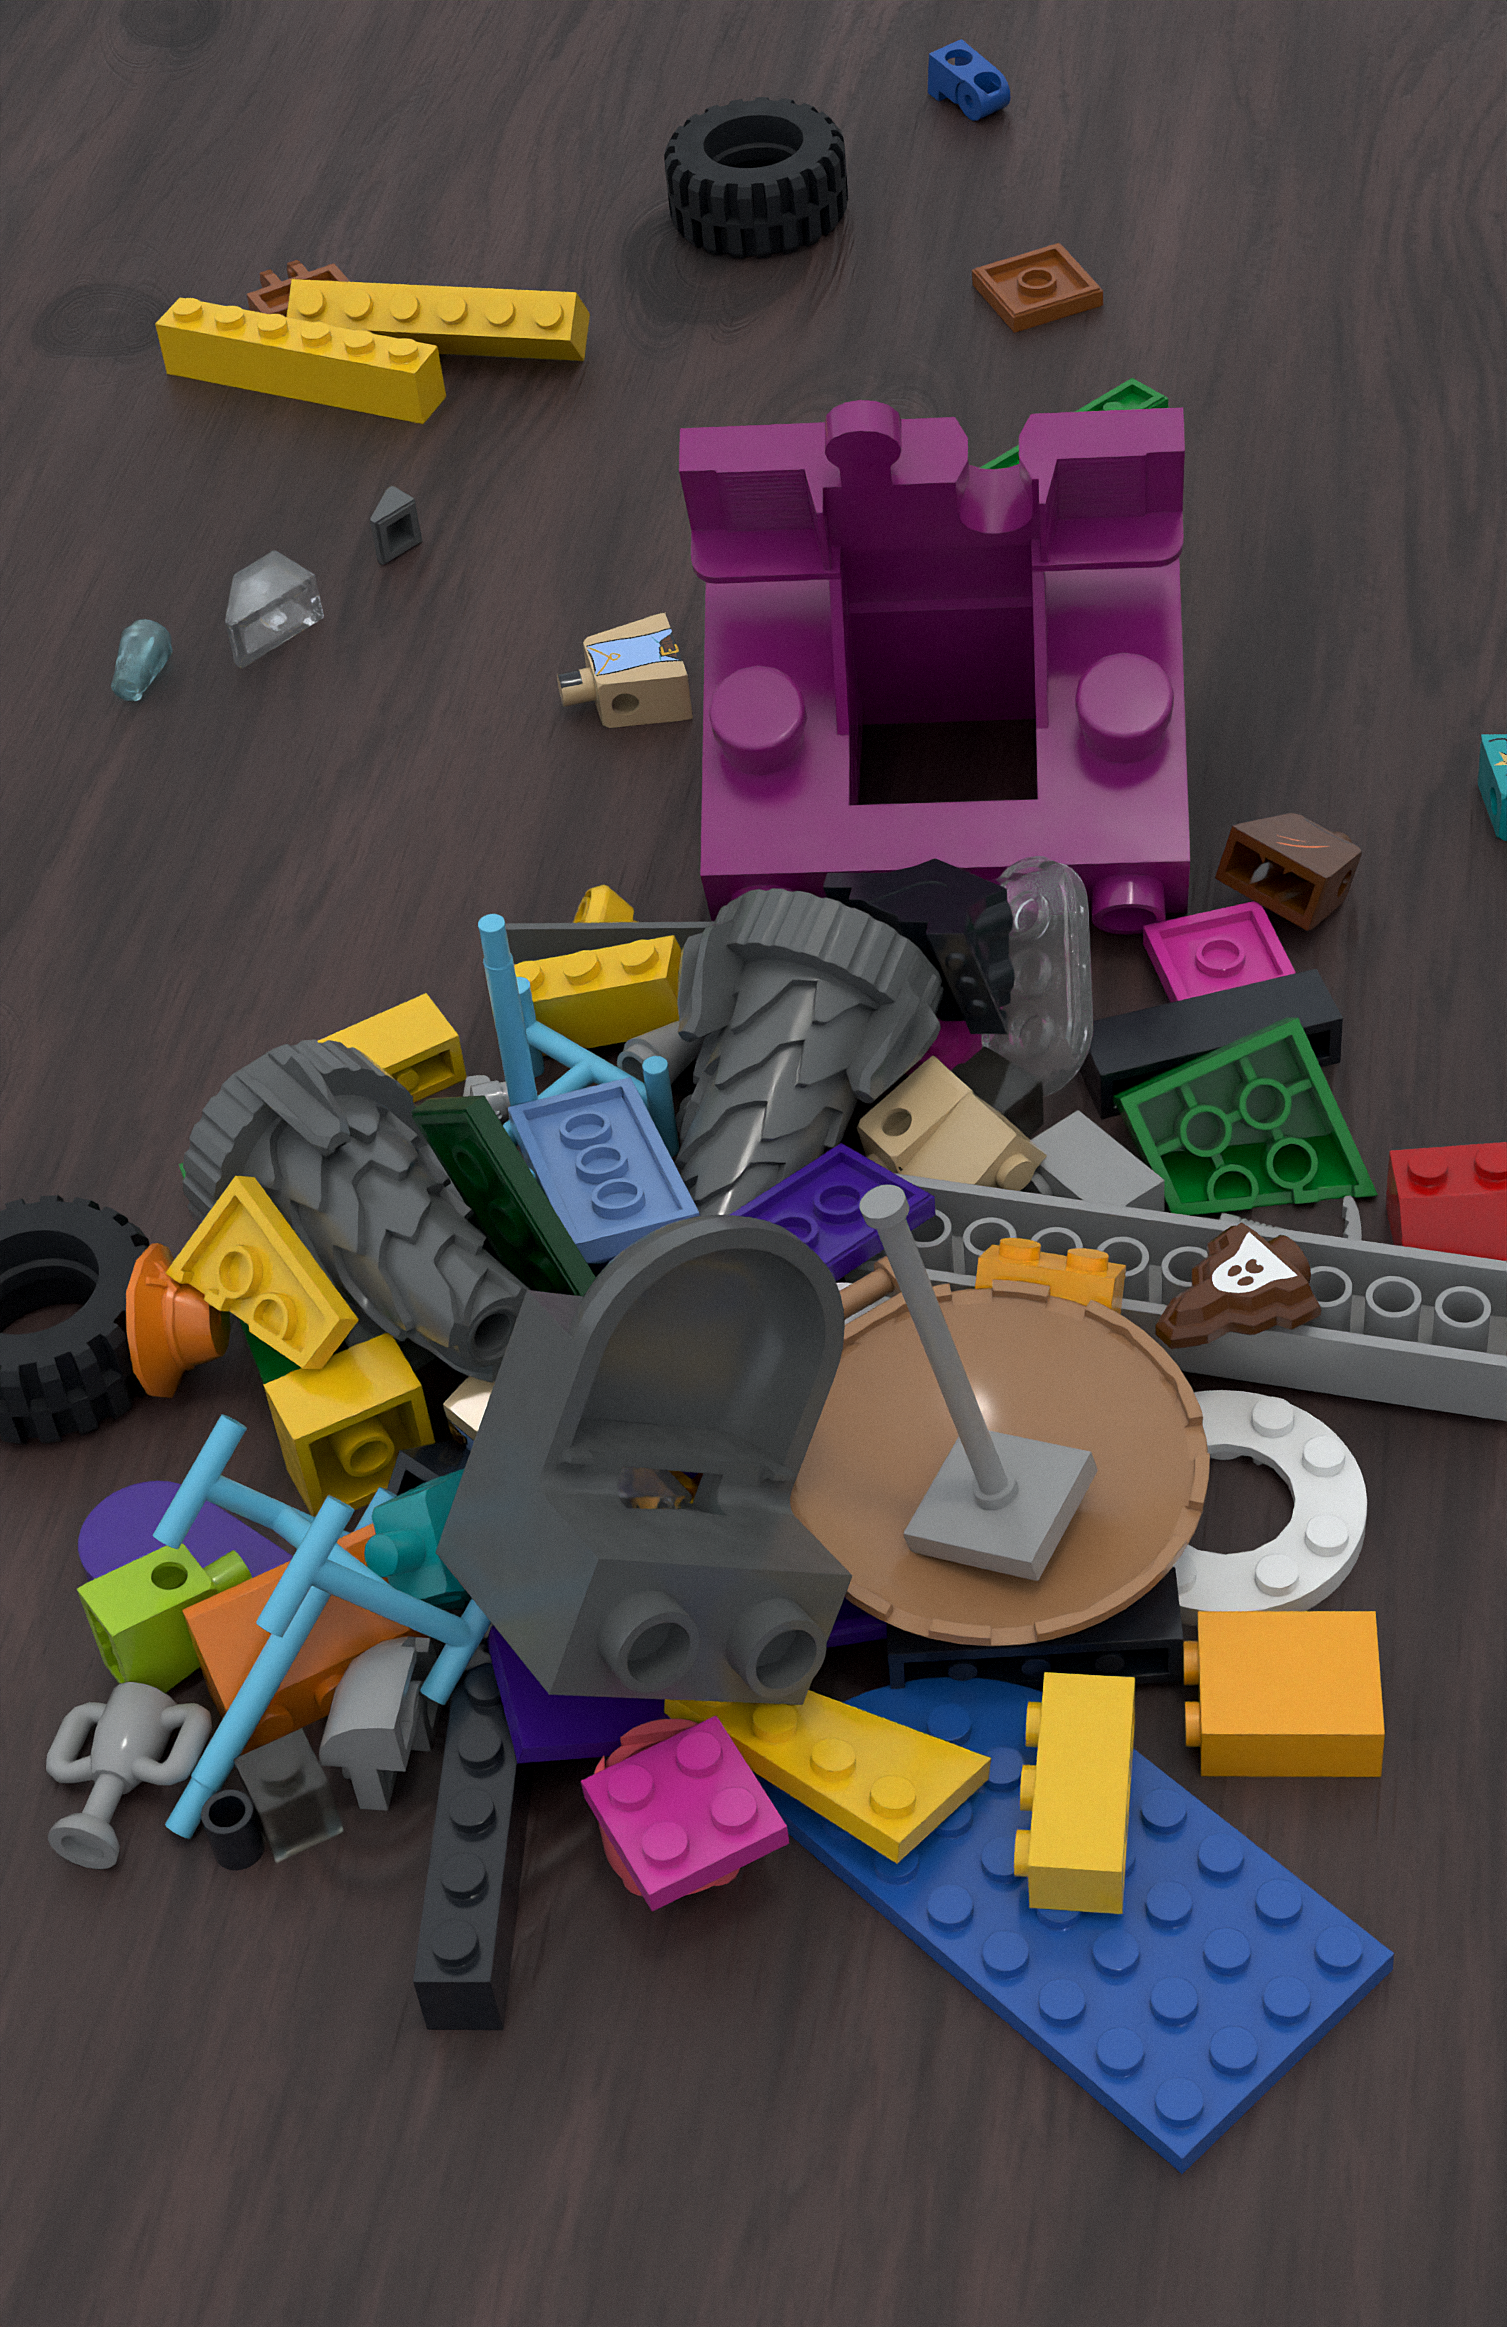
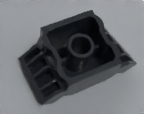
M936 858L891 872L826 874L823 889L827 898L841 902L847 907L863 911L873 919L889 925L899 935L914 943L939 972L942 979L940 986L944 988V992L935 1015L937 1019L942 1021H965L970 1034H1007L1009 1018L1007 1012L1000 1009V1007L1011 1003V990L1015 984V972L1009 958V933L1013 927V914L1007 901V888Z

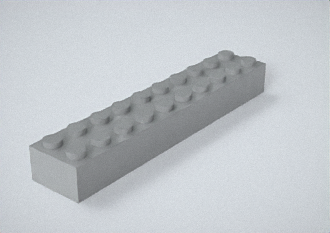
M895 1173L935 1196L936 1215L911 1231L932 1287L949 1283L951 1291L975 1289L978 1257L992 1244L1000 1245V1240L1003 1238L1033 1240L1041 1244L1040 1252L1067 1256V1251L1072 1248L1099 1250L1109 1255L1108 1262L1126 1265L1121 1315L1143 1329L1162 1346L1181 1371L1507 1421V1261L1245 1224L1256 1231L1267 1242L1279 1235H1284L1292 1239L1301 1248L1311 1269L1309 1285L1321 1306V1315L1292 1330L1276 1325L1256 1335L1229 1332L1209 1344L1170 1349L1155 1335V1325L1170 1300L1192 1286V1268L1208 1257L1207 1243L1230 1226H1237L1240 1223ZM882 1250L844 1276L845 1283H854L873 1272L874 1263L886 1256L885 1250Z

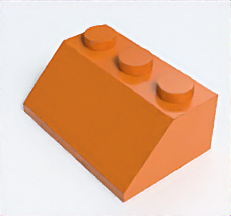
M373 1523L339 1538L336 1542L365 1566H367L364 1555L366 1543L372 1536L376 1535ZM290 1561L182 1610L209 1694L222 1719L271 1633L258 1626L256 1621ZM381 1577L383 1580L389 1583L387 1577ZM331 1595L243 1749L241 1756L262 1746L278 1743L287 1737L289 1733L328 1716L336 1687L351 1661L381 1641L401 1637H430Z

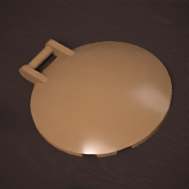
M886 1255L876 1261L873 1272L840 1290L844 1308V1320L886 1295H889L891 1298L845 1325L840 1363L790 1496V1506L795 1517L853 1575L845 1598L879 1620L930 1639L966 1645L1006 1646L1047 1641L1079 1632L1123 1611L1148 1593L1170 1571L1186 1549L1203 1512L1208 1490L1210 1453H1208L1207 1439L1203 1428V1414L1193 1389L1179 1366L1162 1346L1123 1315L1093 1300H1090L1088 1305L1085 1306L1075 1301L1050 1296V1286L1023 1281L992 1280V1288L951 1291L949 1283L933 1286L988 1430L1091 1451L1098 1471L1038 1581L910 1551L903 1533L959 1435L888 1257Z

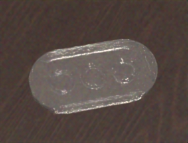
M1031 856L1009 866L996 880L1001 883L1000 886L1007 888V901L1013 914V927L1009 933V958L1015 972V984L1011 990V1003L1000 1007V1009L1007 1012L1009 1018L1007 1034H981L983 1060L986 1069L993 1079L1000 1081L1004 1088L1021 1096L1038 1098L1053 1094L1064 1087L1076 1075L1084 1063L1093 1036V1000L1089 906L1084 883L1079 875L1067 865L1055 862L1044 856Z

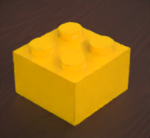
M388 1332L332 1355L322 1369H297L285 1376L263 1384L287 1471L311 1516L316 1517L328 1495L341 1500L354 1510L370 1504L379 1487L387 1490L400 1450L435 1443L422 1385L396 1340Z

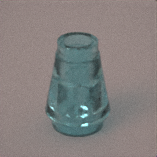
M139 619L122 631L111 683V689L118 697L128 701L141 699L143 692L146 691L170 659L173 652L171 646L172 638L166 628L157 622Z

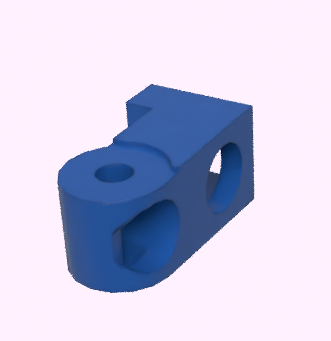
M962 39L929 53L927 93L937 101L949 98L952 102L958 104L967 118L972 121L982 119L1009 105L1011 98L1010 89L1004 75ZM955 57V65L947 62V60Z

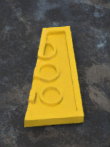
M810 1690L807 1692L803 1705L665 1699L664 1713L671 1719L691 1720L699 1724L713 1716H717L753 1772L896 1864L989 1779L990 1757Z

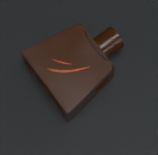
M1287 813L1233 825L1215 879L1309 931L1343 904L1357 870L1362 851L1352 843L1346 834L1339 831L1331 832L1300 814Z

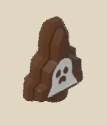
M1242 1222L1237 1226H1230L1207 1243L1208 1257L1192 1268V1286L1170 1300L1155 1325V1335L1170 1349H1180L1209 1344L1229 1332L1256 1335L1276 1325L1292 1330L1319 1317L1322 1310L1309 1285L1311 1269L1306 1256L1301 1248L1287 1236L1279 1235L1267 1242L1256 1231Z

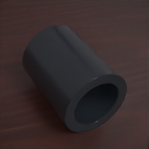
M232 1789L223 1790L212 1795L202 1808L201 1819L216 1861L219 1865L229 1870H243L251 1867L261 1858L265 1849V1841L251 1799L245 1793Z

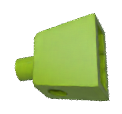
M182 1543L179 1549L166 1545L77 1588L103 1662L119 1684L126 1682L143 1683L166 1693L200 1667L182 1610L253 1577L242 1558L234 1550L202 1568Z

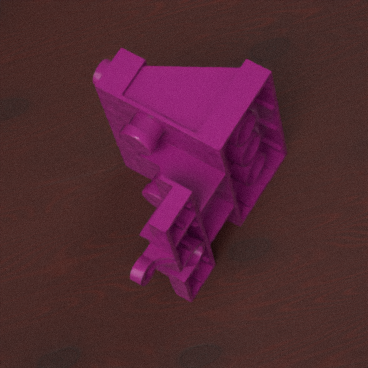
M857 400L845 402L834 407L826 415L825 422L680 428L679 475L691 527V561L694 573L699 579L706 582L700 876L711 921L716 920L720 908L727 906L729 902L751 890L785 889L791 892L801 891L811 893L817 897L827 898L823 889L827 873L891 872L912 867L934 858L1007 888V901L1013 914V927L1009 933V938L1021 937L1038 931L1043 926L1044 917L1092 915L1093 924L1102 931L1114 934L1143 933L1144 925L1165 921V913H1188L1190 840L1179 556L1182 553L1184 543L1183 489L1185 441L1183 407L1030 414L1019 434V464L1002 469H983L969 465L968 437L955 417L901 419L898 411L887 404L877 401ZM1036 719L1038 799L859 805L863 725Z

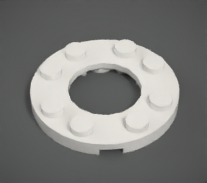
M1231 1390L1194 1392L1203 1414V1428L1210 1457L1218 1460H1230L1241 1455L1250 1456L1255 1464L1260 1465L1264 1463L1273 1468L1289 1486L1288 1489L1291 1491L1294 1501V1509L1291 1521L1279 1536L1253 1551L1225 1555L1197 1550L1187 1545L1181 1557L1173 1565L1176 1569L1182 1623L1197 1626L1198 1611H1307L1341 1585L1355 1565L1363 1546L1367 1516V1496L1362 1473L1354 1456L1344 1442L1323 1422L1282 1398Z

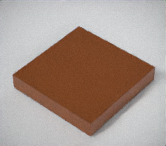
M1060 243L972 270V285L1014 333L1103 306V290Z

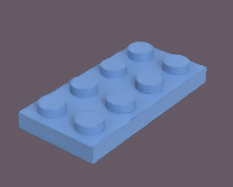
M631 1077L508 1107L511 1129L528 1168L534 1171L536 1181L587 1264H600L610 1261L633 1242L648 1233L682 1219L700 1216Z

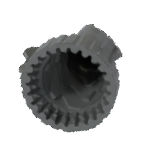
M773 888L768 891L761 889L751 890L732 900L727 906L720 908L712 926L705 927L703 933L687 938L681 951L678 972V1034L682 1040L689 1043L703 1036H706L693 1072V1083L697 1085L684 1115L680 1133L681 1148L674 1164L681 1167L680 1176L700 1216L730 1215L825 1154L827 1148L832 1149L839 1145L858 1099L871 1104L924 1056L936 1040L941 1029L935 1015L941 1003L944 988L940 986L942 979L939 972L909 939L899 935L895 929L884 922L877 921L869 914L856 908L847 907L841 902L826 897H817L811 893L791 892L785 889Z
M315 1039L302 1040L297 1045L285 1044L276 1047L232 1074L222 1084L220 1092L210 1098L202 1110L200 1121L194 1125L189 1137L190 1147L184 1155L183 1169L186 1173L182 1182L184 1195L189 1199L188 1210L192 1218L200 1225L235 1175L255 1177L343 1299L366 1313L376 1324L395 1338L405 1342L408 1337L413 1342L431 1351L453 1369L491 1383L495 1382L526 1291L530 1289L482 1248L487 1237L468 1221L474 1212L465 1204L411 1117L413 1115L411 1111L418 1107L413 1103V1096L363 1052L354 1047L347 1048L341 1042L331 1040L324 1043H319Z

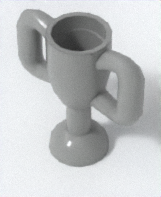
M126 1682L117 1685L113 1689L107 1704L89 1702L74 1707L64 1717L46 1757V1771L59 1783H78L93 1780L95 1785L82 1813L71 1814L53 1825L48 1834V1841L51 1847L60 1856L86 1868L107 1869L114 1866L117 1862L120 1845L116 1833L109 1823L122 1794L129 1793L143 1781L156 1785H173L186 1780L199 1762L212 1731L211 1713L196 1703L177 1704L169 1695L159 1689L136 1682ZM97 1724L91 1755L77 1760L91 1727ZM181 1727L168 1759L164 1763H159L173 1731Z

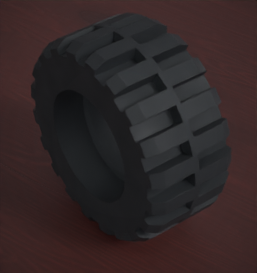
M755 97L754 101L744 102L743 99L732 100L729 102V105L721 107L717 104L706 108L702 115L694 114L688 118L684 126H679L665 148L664 164L670 217L673 220V225L690 244L698 249L704 246L708 253L720 256L722 253L730 254L731 258L745 259V256H757L758 259L771 258V254L782 252L784 255L794 253L800 246L805 245L809 247L817 243L821 235L827 236L834 230L847 209L848 185L844 137L841 130L823 111L819 113L814 106L809 104L797 105L794 100L785 98L773 101L769 100V97Z
M59 1195L40 1196V1202L26 1204L23 1198L5 1203L6 1209L0 1211V1436L2 1441L16 1444H27L28 1438H39L43 1444L63 1441L62 1435L79 1431L80 1436L98 1430V1422L111 1416L116 1420L128 1412L132 1407L130 1400L135 1396L143 1398L146 1395L132 1367L126 1330V1290L136 1260L150 1244L142 1230L130 1223L128 1217L107 1206L100 1211L99 1204L92 1200L75 1197L71 1203L64 1202L63 1198ZM64 1303L84 1305L70 1318L48 1329L28 1334L1 1333L16 1319L33 1310Z

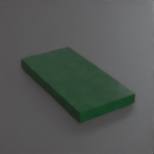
M481 1095L429 1098L413 1109L411 1117L465 1204L474 1212L473 1217L504 1267L528 1288L547 1293L584 1297L596 1277L486 1097Z

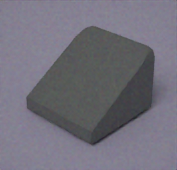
M390 486L385 491L370 518L377 560L381 565H385L422 542L415 498L395 486Z

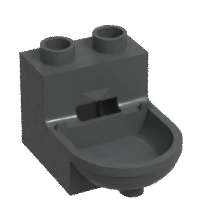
M708 1215L682 1219L648 1233L621 1251L600 1272L584 1297L526 1291L435 1553L549 1695L803 1705L811 1682L823 1664L826 1655V1643L853 1575L795 1517L790 1506V1496L840 1363L844 1344L845 1321L841 1294L827 1265L796 1235L779 1225L766 1220L735 1215ZM623 1467L703 1473L693 1503L683 1502L680 1509L627 1508L620 1500L618 1494V1481Z

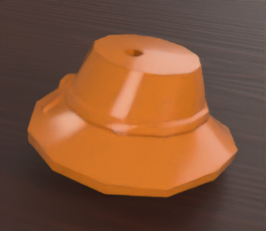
M152 1243L136 1260L126 1290L127 1339L133 1372L147 1395L172 1398L182 1381L185 1370L189 1371L194 1369L196 1365L224 1356L228 1349L231 1332L230 1312L217 1310L204 1301L205 1294L190 1284H180L165 1274L174 1261L172 1253L168 1247L160 1243Z

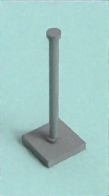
M895 1185L877 1186L863 1196L860 1201V1211L865 1223L878 1232L959 1435L903 1533L910 1551L917 1554L1038 1581L1098 1471L1092 1452L988 1430L908 1226L906 1216L909 1212V1204L904 1191Z

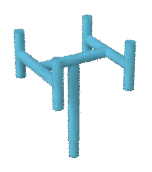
M498 914L483 916L478 922L510 1106L587 1088L593 1082L600 1085L631 1077L670 1156H675L679 1152V1141L667 1060L661 1056H651L645 1059L642 1064L645 1082L643 1083L537 1021L530 982L524 977H516L504 918ZM543 1052L567 1066L570 1070L537 1096L534 1078L544 1072ZM509 1119L503 1124V1127L517 1147L518 1143L512 1132ZM530 1169L531 1173L535 1177L534 1171Z
M221 1414L153 1533V1537L171 1548L179 1549L205 1501H208L274 1530L294 1546L297 1551L256 1621L258 1626L271 1633L193 1770L192 1778L165 1823V1826L172 1832L187 1839H191L202 1820L201 1811L205 1802L212 1795L216 1794L217 1791L219 1792L331 1595L446 1643L419 1690L426 1697L442 1705L446 1704L491 1624V1621L472 1598L462 1616L458 1617L395 1589L336 1542L339 1538L350 1534L344 1528L355 1511L341 1500L328 1495L318 1514L314 1517L222 1476L221 1473L247 1430V1427L224 1414ZM379 1487L354 1531L372 1524L371 1516L374 1507L397 1497V1495Z

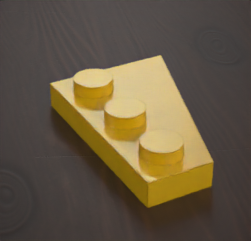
M235 1175L165 1272V1274L178 1283L190 1284L205 1294L204 1301L217 1310L229 1311L249 1325V1332L303 1369H322L359 1320L255 1177Z

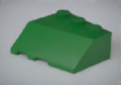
M1286 1017L1113 1096L1143 1163L1165 1180L1164 1202L1170 1213L1198 1215L1292 1203L1320 1202L1321 1200L1339 1199L1345 1196L1358 1198L1378 1195L1299 1018Z

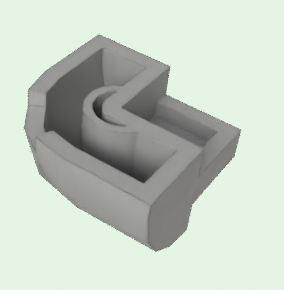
M407 1636L379 1642L351 1661L336 1687L320 1746L319 1765L342 1767L343 1777L352 1781L360 1809L388 1811L397 1772L406 1771L410 1751L431 1752L442 1704L431 1700L419 1691L437 1660L430 1638Z

